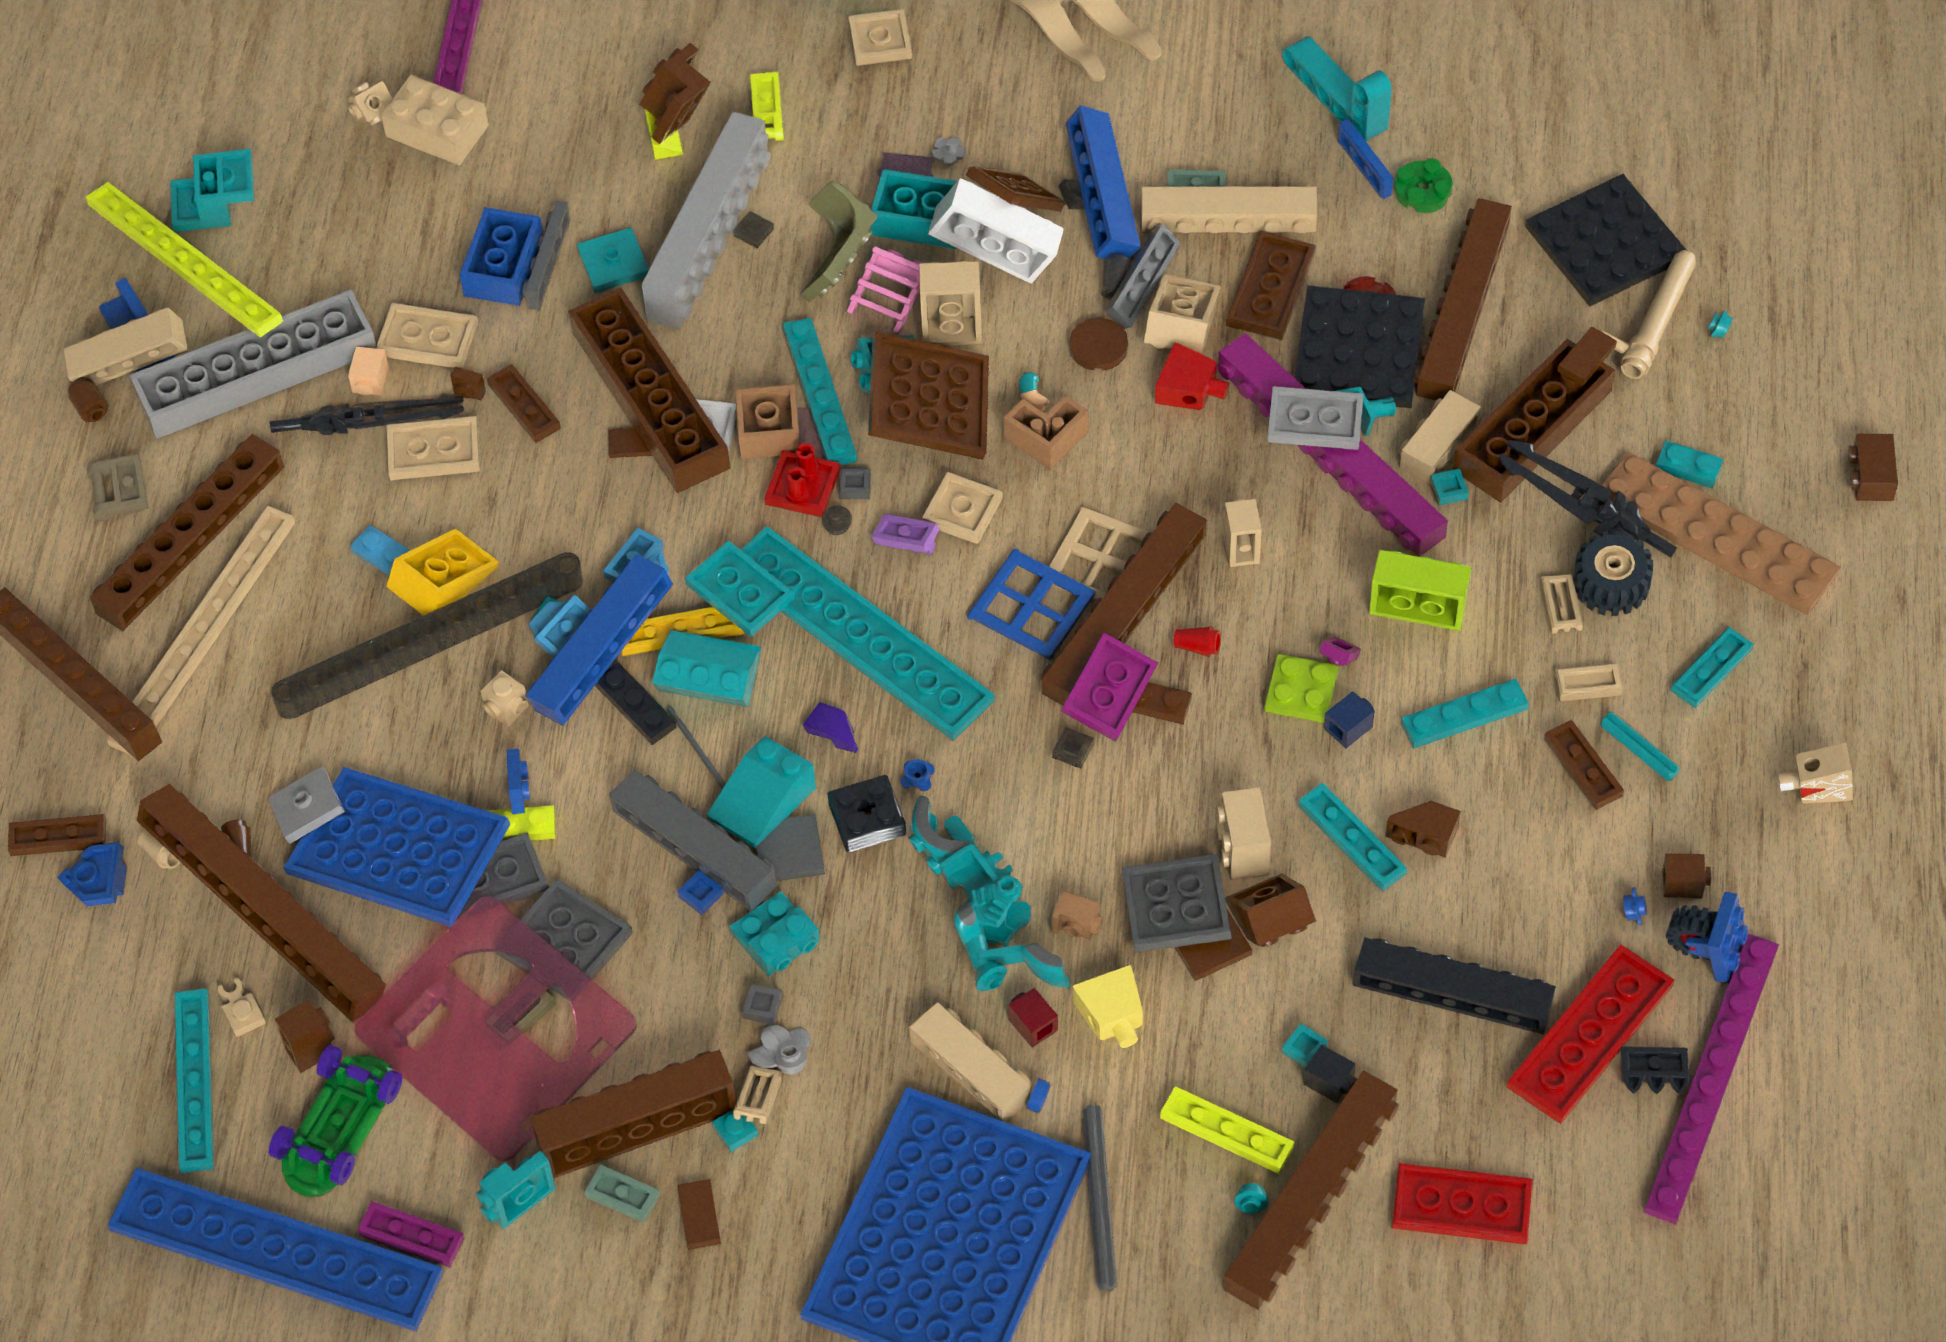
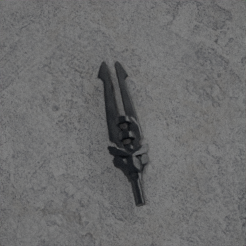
M442 394L435 399L357 403L352 407H349V403L339 404L335 407L329 405L322 407L313 414L301 416V418L270 421V431L275 433L302 429L303 431H318L322 435H332L334 432L347 434V428L363 429L432 416H439L444 419L463 412L464 407L457 406L384 415V412L461 403L464 401V398Z
M1509 440L1507 445L1574 486L1575 490L1572 495H1569L1506 455H1499V460L1511 476H1523L1531 484L1586 524L1592 522L1599 523L1593 530L1594 533L1601 535V532L1608 531L1609 535H1614V531H1621L1622 536L1626 537L1627 534H1631L1634 536L1633 540L1638 541L1640 539L1670 558L1675 553L1677 547L1651 532V529L1640 516L1639 507L1633 501L1627 502L1626 496L1619 490L1614 501L1610 498L1609 489L1551 459L1537 454L1533 450V444Z

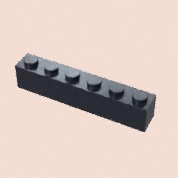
M1364 937L1353 980V986L1542 1035L1545 1034L1556 986L1550 985L1541 979L1531 980L1516 976L1510 971L1499 972L1487 969L1478 963H1464L1453 960L1446 955H1432L1421 952L1415 947H1401L1389 944V942L1380 938L1370 939Z

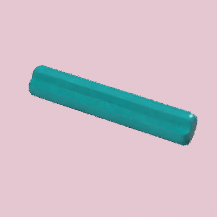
M1609 712L1602 719L1601 726L1664 779L1671 781L1679 773L1680 768L1675 762L1614 712Z

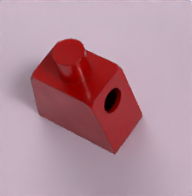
M1174 343L1155 385V403L1201 410L1204 408L1209 395L1225 400L1230 383L1216 379L1217 363L1215 360L1183 345Z

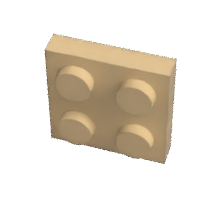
M904 9L848 16L856 66L912 59V49Z
M947 472L924 513L922 521L937 523L939 531L978 544L1003 499V492Z

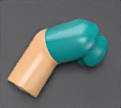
M1033 372L1022 374L1018 381L1021 400L1024 399L1042 412H1045L1050 404V400L1037 392L1038 375Z

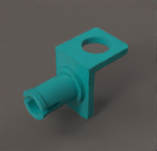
M1361 387L1336 391L1363 394L1360 429L1364 436L1370 434L1375 418L1394 416L1396 413V405L1392 397L1368 401Z

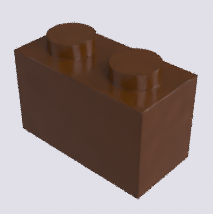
M1857 433L1854 445H1849L1848 463L1854 466V470L1851 471L1850 486L1856 489L1857 501H1894L1898 487V475L1893 434Z
M309 999L274 1019L284 1048L300 1073L318 1064L325 1048L332 1045L331 1042L335 1040L328 1026L330 1021L321 1007L315 1009Z

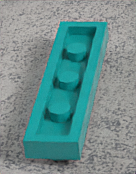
M1515 678L1401 717V726L1414 749L1528 710L1529 702Z
M1321 783L1299 799L1298 806L1382 892L1407 874V867L1324 783Z

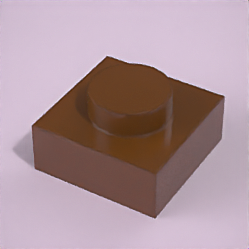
M458 367L454 368L451 374L454 393L463 398H473L482 401L486 393L483 374Z

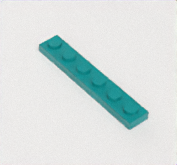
M812 318L783 323V333L825 460L838 462L840 465L857 462V453Z
M207 989L175 992L179 1169L181 1173L215 1169L209 992Z

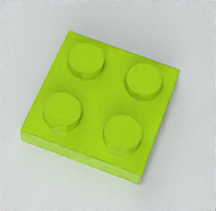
M1278 654L1265 703V712L1325 723V713L1330 709L1339 665Z

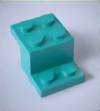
M251 149L193 155L194 178L170 181L171 215L174 232L232 226L231 203L255 201Z

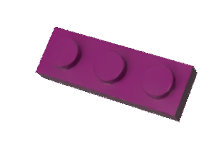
M373 1201L358 1228L359 1236L450 1268L465 1239L461 1232Z

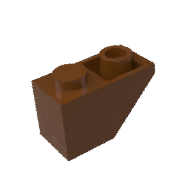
M1428 801L1390 815L1387 820L1386 837L1392 839L1397 844H1407L1421 849L1426 854L1439 855L1446 858L1459 828L1461 811Z

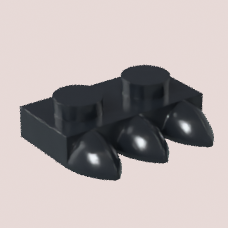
M1621 1047V1082H1624L1633 1094L1640 1089L1642 1083H1647L1656 1095L1664 1088L1665 1083H1670L1674 1091L1679 1095L1687 1088L1689 1083L1688 1048Z

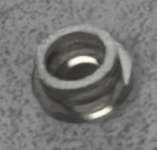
M832 506L822 514V525L830 534H844L852 524V515L845 507Z

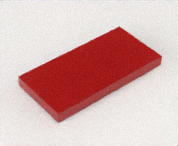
M1399 1163L1392 1229L1527 1245L1533 1179Z

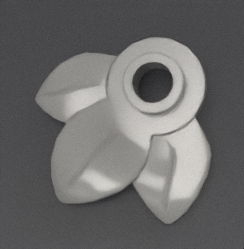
M779 1025L766 1026L760 1033L762 1046L747 1053L748 1059L761 1068L778 1067L785 1074H796L803 1070L807 1062L806 1049L811 1044L810 1035L802 1027L796 1028L789 1033L784 1027Z

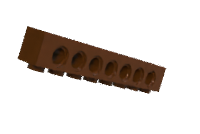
M251 434L245 441L238 444L235 451L216 467L211 476L205 482H201L196 487L195 492L185 502L180 503L176 507L175 512L165 522L160 523L154 533L144 543L139 544L134 553L124 563L118 565L113 574L103 584L96 587L90 596L96 615L123 632L281 472L284 465L280 451L254 434Z

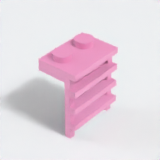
M874 246L872 250L873 255L869 263H866L864 275L857 283L859 286L855 294H852L850 298L851 303L847 312L854 315L858 304L897 320L893 331L900 334L920 291L919 264L923 262L916 259L912 262L904 259V255L895 250L888 249V251ZM872 273L912 288L909 297H904L870 283L869 280ZM865 288L905 304L901 314L861 298Z

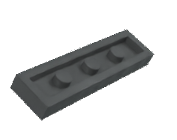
M556 201L553 211H549L547 214V229L545 234L540 235L537 257L534 256L532 258L531 276L523 284V296L527 298L528 309L538 311L541 309L570 223L567 202Z
M1163 223L1155 225L1105 309L1123 329L1132 327L1181 244Z

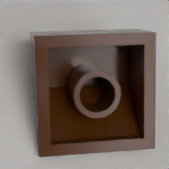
M1282 873L1225 897L1229 909L1247 940L1257 946L1266 947L1273 945L1278 941L1279 937L1288 933H1301L1307 929V925L1316 922L1305 886Z

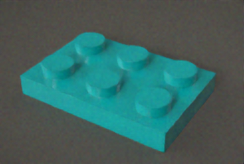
M729 540L685 578V583L690 589L750 637L795 599L792 590Z

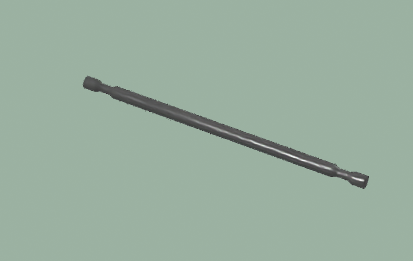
M672 707L668 708L667 711L670 716L674 718L677 726L723 790L726 783L682 720L677 717Z

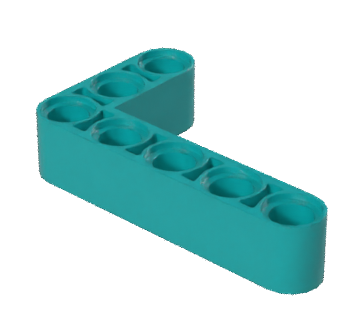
M1309 36L1282 50V57L1287 67L1339 122L1349 119L1365 141L1388 130L1392 86L1388 76L1382 70H1377L1354 83Z

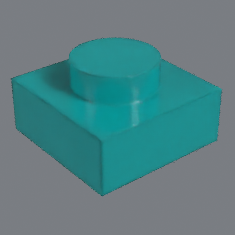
M1460 468L1431 475L1430 483L1439 506L1468 500L1469 491Z
M1301 1023L1282 1046V1053L1306 1068L1321 1044L1328 1047V1040Z
M734 1109L712 1122L713 1129L730 1152L759 1135L758 1129L753 1122L747 1121V1116L742 1115L740 1120L734 1119Z

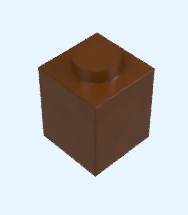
M1665 854L1662 867L1663 897L1703 898L1705 886L1711 885V867H1705V854Z

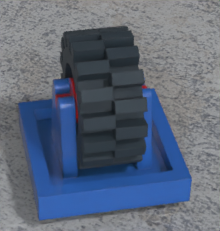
M1724 892L1718 912L1708 911V908L1705 907L1699 910L1696 905H1692L1691 909L1687 905L1682 906V908H1676L1675 912L1673 911L1666 933L1667 942L1669 945H1674L1673 949L1676 951L1683 950V955L1692 954L1695 959H1698L1699 956H1702L1703 960L1710 959L1715 981L1728 983L1732 971H1737L1740 960L1738 952L1740 944L1744 945L1748 937V926L1744 925L1743 921L1744 908L1740 907L1738 894Z

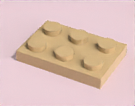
M392 303L376 349H384L387 358L463 369L478 324L477 316Z
M476 416L387 425L388 474L390 480L480 472L478 422Z

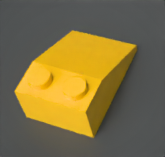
M455 528L395 558L386 587L431 621L451 611L498 567L499 561Z

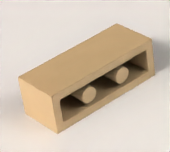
M1451 390L1443 399L1439 398L1433 405L1430 416L1427 419L1423 418L1417 425L1414 436L1411 439L1407 438L1402 443L1399 450L1401 455L1400 468L1431 485V475L1440 473L1454 456L1455 449L1470 436L1479 424L1481 406Z

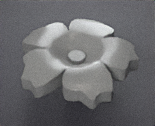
M943 137L936 139L935 150L931 151L932 158L938 162L943 161L944 165L950 166L957 163V159H964L966 151L961 146L962 140L958 137L949 138L948 142Z

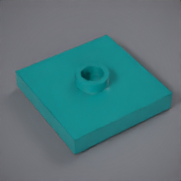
M632 227L577 243L578 253L594 293L643 279L649 271Z

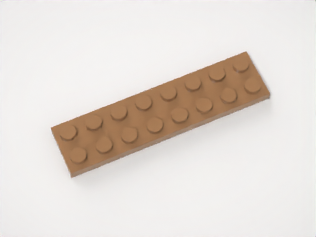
M1630 452L1624 456L1602 485L1609 489L1610 498L1614 501L1618 490L1626 496L1627 502L1633 501L1639 507L1641 518L1651 530L1806 615H1809L1839 574L1841 566Z

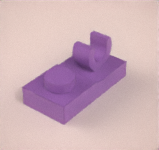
M884 514L871 537L876 545L912 550L914 553L923 552L931 556L936 547L934 539L939 532L937 523Z

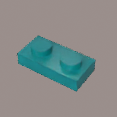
M1666 440L1656 467L1675 477L1713 489L1724 459Z

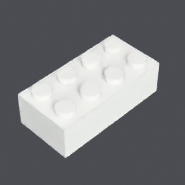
M960 178L936 206L928 234L1026 282L1032 283L1056 257L1064 228L1027 211L1023 207L1011 205L997 195Z

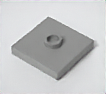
M323 766L268 797L284 838L289 844L344 812L329 775Z

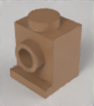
M1063 891L1051 917L1052 933L1058 935L1059 931L1063 930L1069 936L1075 938L1083 937L1089 940L1092 935H1098L1103 923V917L1100 916V903Z

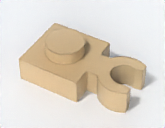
M234 978L236 989L233 992H226L222 985L218 986V992L222 1001L227 1003L221 1006L235 1036L239 1037L266 1024L252 993L244 995L245 990L241 980Z

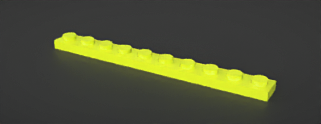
M109 182L85 196L88 206L257 336L262 337L283 322L279 311Z

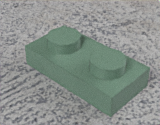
M1168 170L1167 187H1225L1226 171Z
M601 1164L584 1191L586 1198L642 1223L646 1222L660 1197L659 1190Z

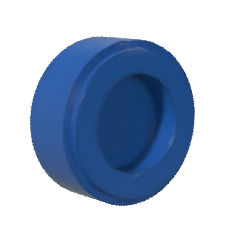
M1040 1078L1037 1080L1027 1105L1028 1110L1036 1113L1041 1111L1051 1087L1050 1082Z

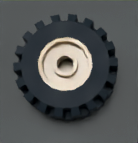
M1608 531L1601 532V537L1599 538L1593 535L1589 538V543L1584 542L1581 545L1580 552L1576 556L1573 581L1576 593H1579L1578 599L1581 603L1587 600L1588 609L1593 611L1597 607L1599 608L1598 614L1605 615L1606 611H1612V616H1619L1620 610H1623L1624 614L1631 613L1632 606L1637 609L1642 605V600H1646L1651 586L1654 565L1653 560L1650 559L1651 553L1649 549H1644V543L1640 539L1635 542L1633 540L1634 536L1631 534H1627L1625 537L1621 535V531H1614V535H1609Z

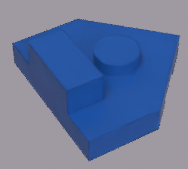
M119 842L89 846L81 854L82 858L69 870L66 868L57 878L87 907L116 903L117 896L124 895L127 866L122 862L124 847Z

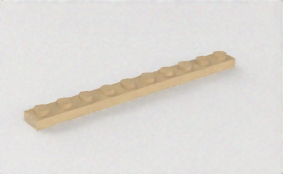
M270 506L266 507L133 700V703L154 722L155 727H157L294 526V516ZM109 735L107 742L110 747L129 754Z

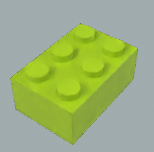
M1379 550L1372 581L1369 614L1461 631L1472 567L1458 562L1433 560L1426 556L1417 557L1402 554L1398 551Z

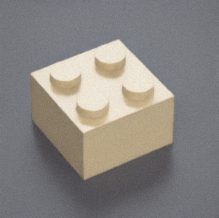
M1260 787L1222 792L1221 805H1216L1218 821L1215 825L1218 841L1222 840L1223 849H1221L1223 868L1229 867L1231 879L1269 875L1271 840Z

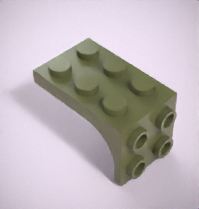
M830 181L809 202V206L821 215L830 226L833 235V245L824 262L800 294L808 302L817 295L823 297L830 287H834L843 276L841 272L845 266L848 267L858 255L856 250L859 245L863 246L872 235L869 229L878 217L867 204L860 202L849 193L845 186L835 181Z

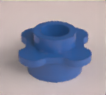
M920 759L907 761L904 764L905 775L900 780L902 787L906 789L915 787L921 791L929 790L931 788L930 777L935 772L934 766Z
M1636 887L1632 888V894L1623 895L1625 915L1627 921L1637 920L1638 925H1642L1641 916L1647 915L1646 901L1644 896H1638Z

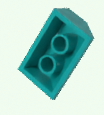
M671 630L659 652L652 684L658 691L749 708L762 647Z

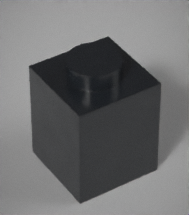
M1321 1044L1304 1069L1303 1085L1338 1103L1343 1094L1347 1095L1357 1080L1354 1077L1356 1063Z

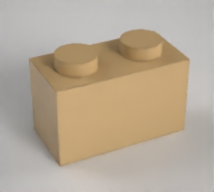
M1237 499L1233 502H1225L1224 542L1229 567L1260 564L1262 528L1256 499Z

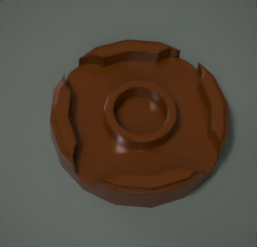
M1087 319L1078 324L1071 332L1069 340L1071 357L1078 365L1088 370L1095 371V368H1102V371L1110 370L1118 366L1127 355V333L1120 324L1110 319Z

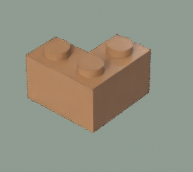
M1066 395L1047 414L1022 399L1004 417V439L1050 470L1089 432V410Z

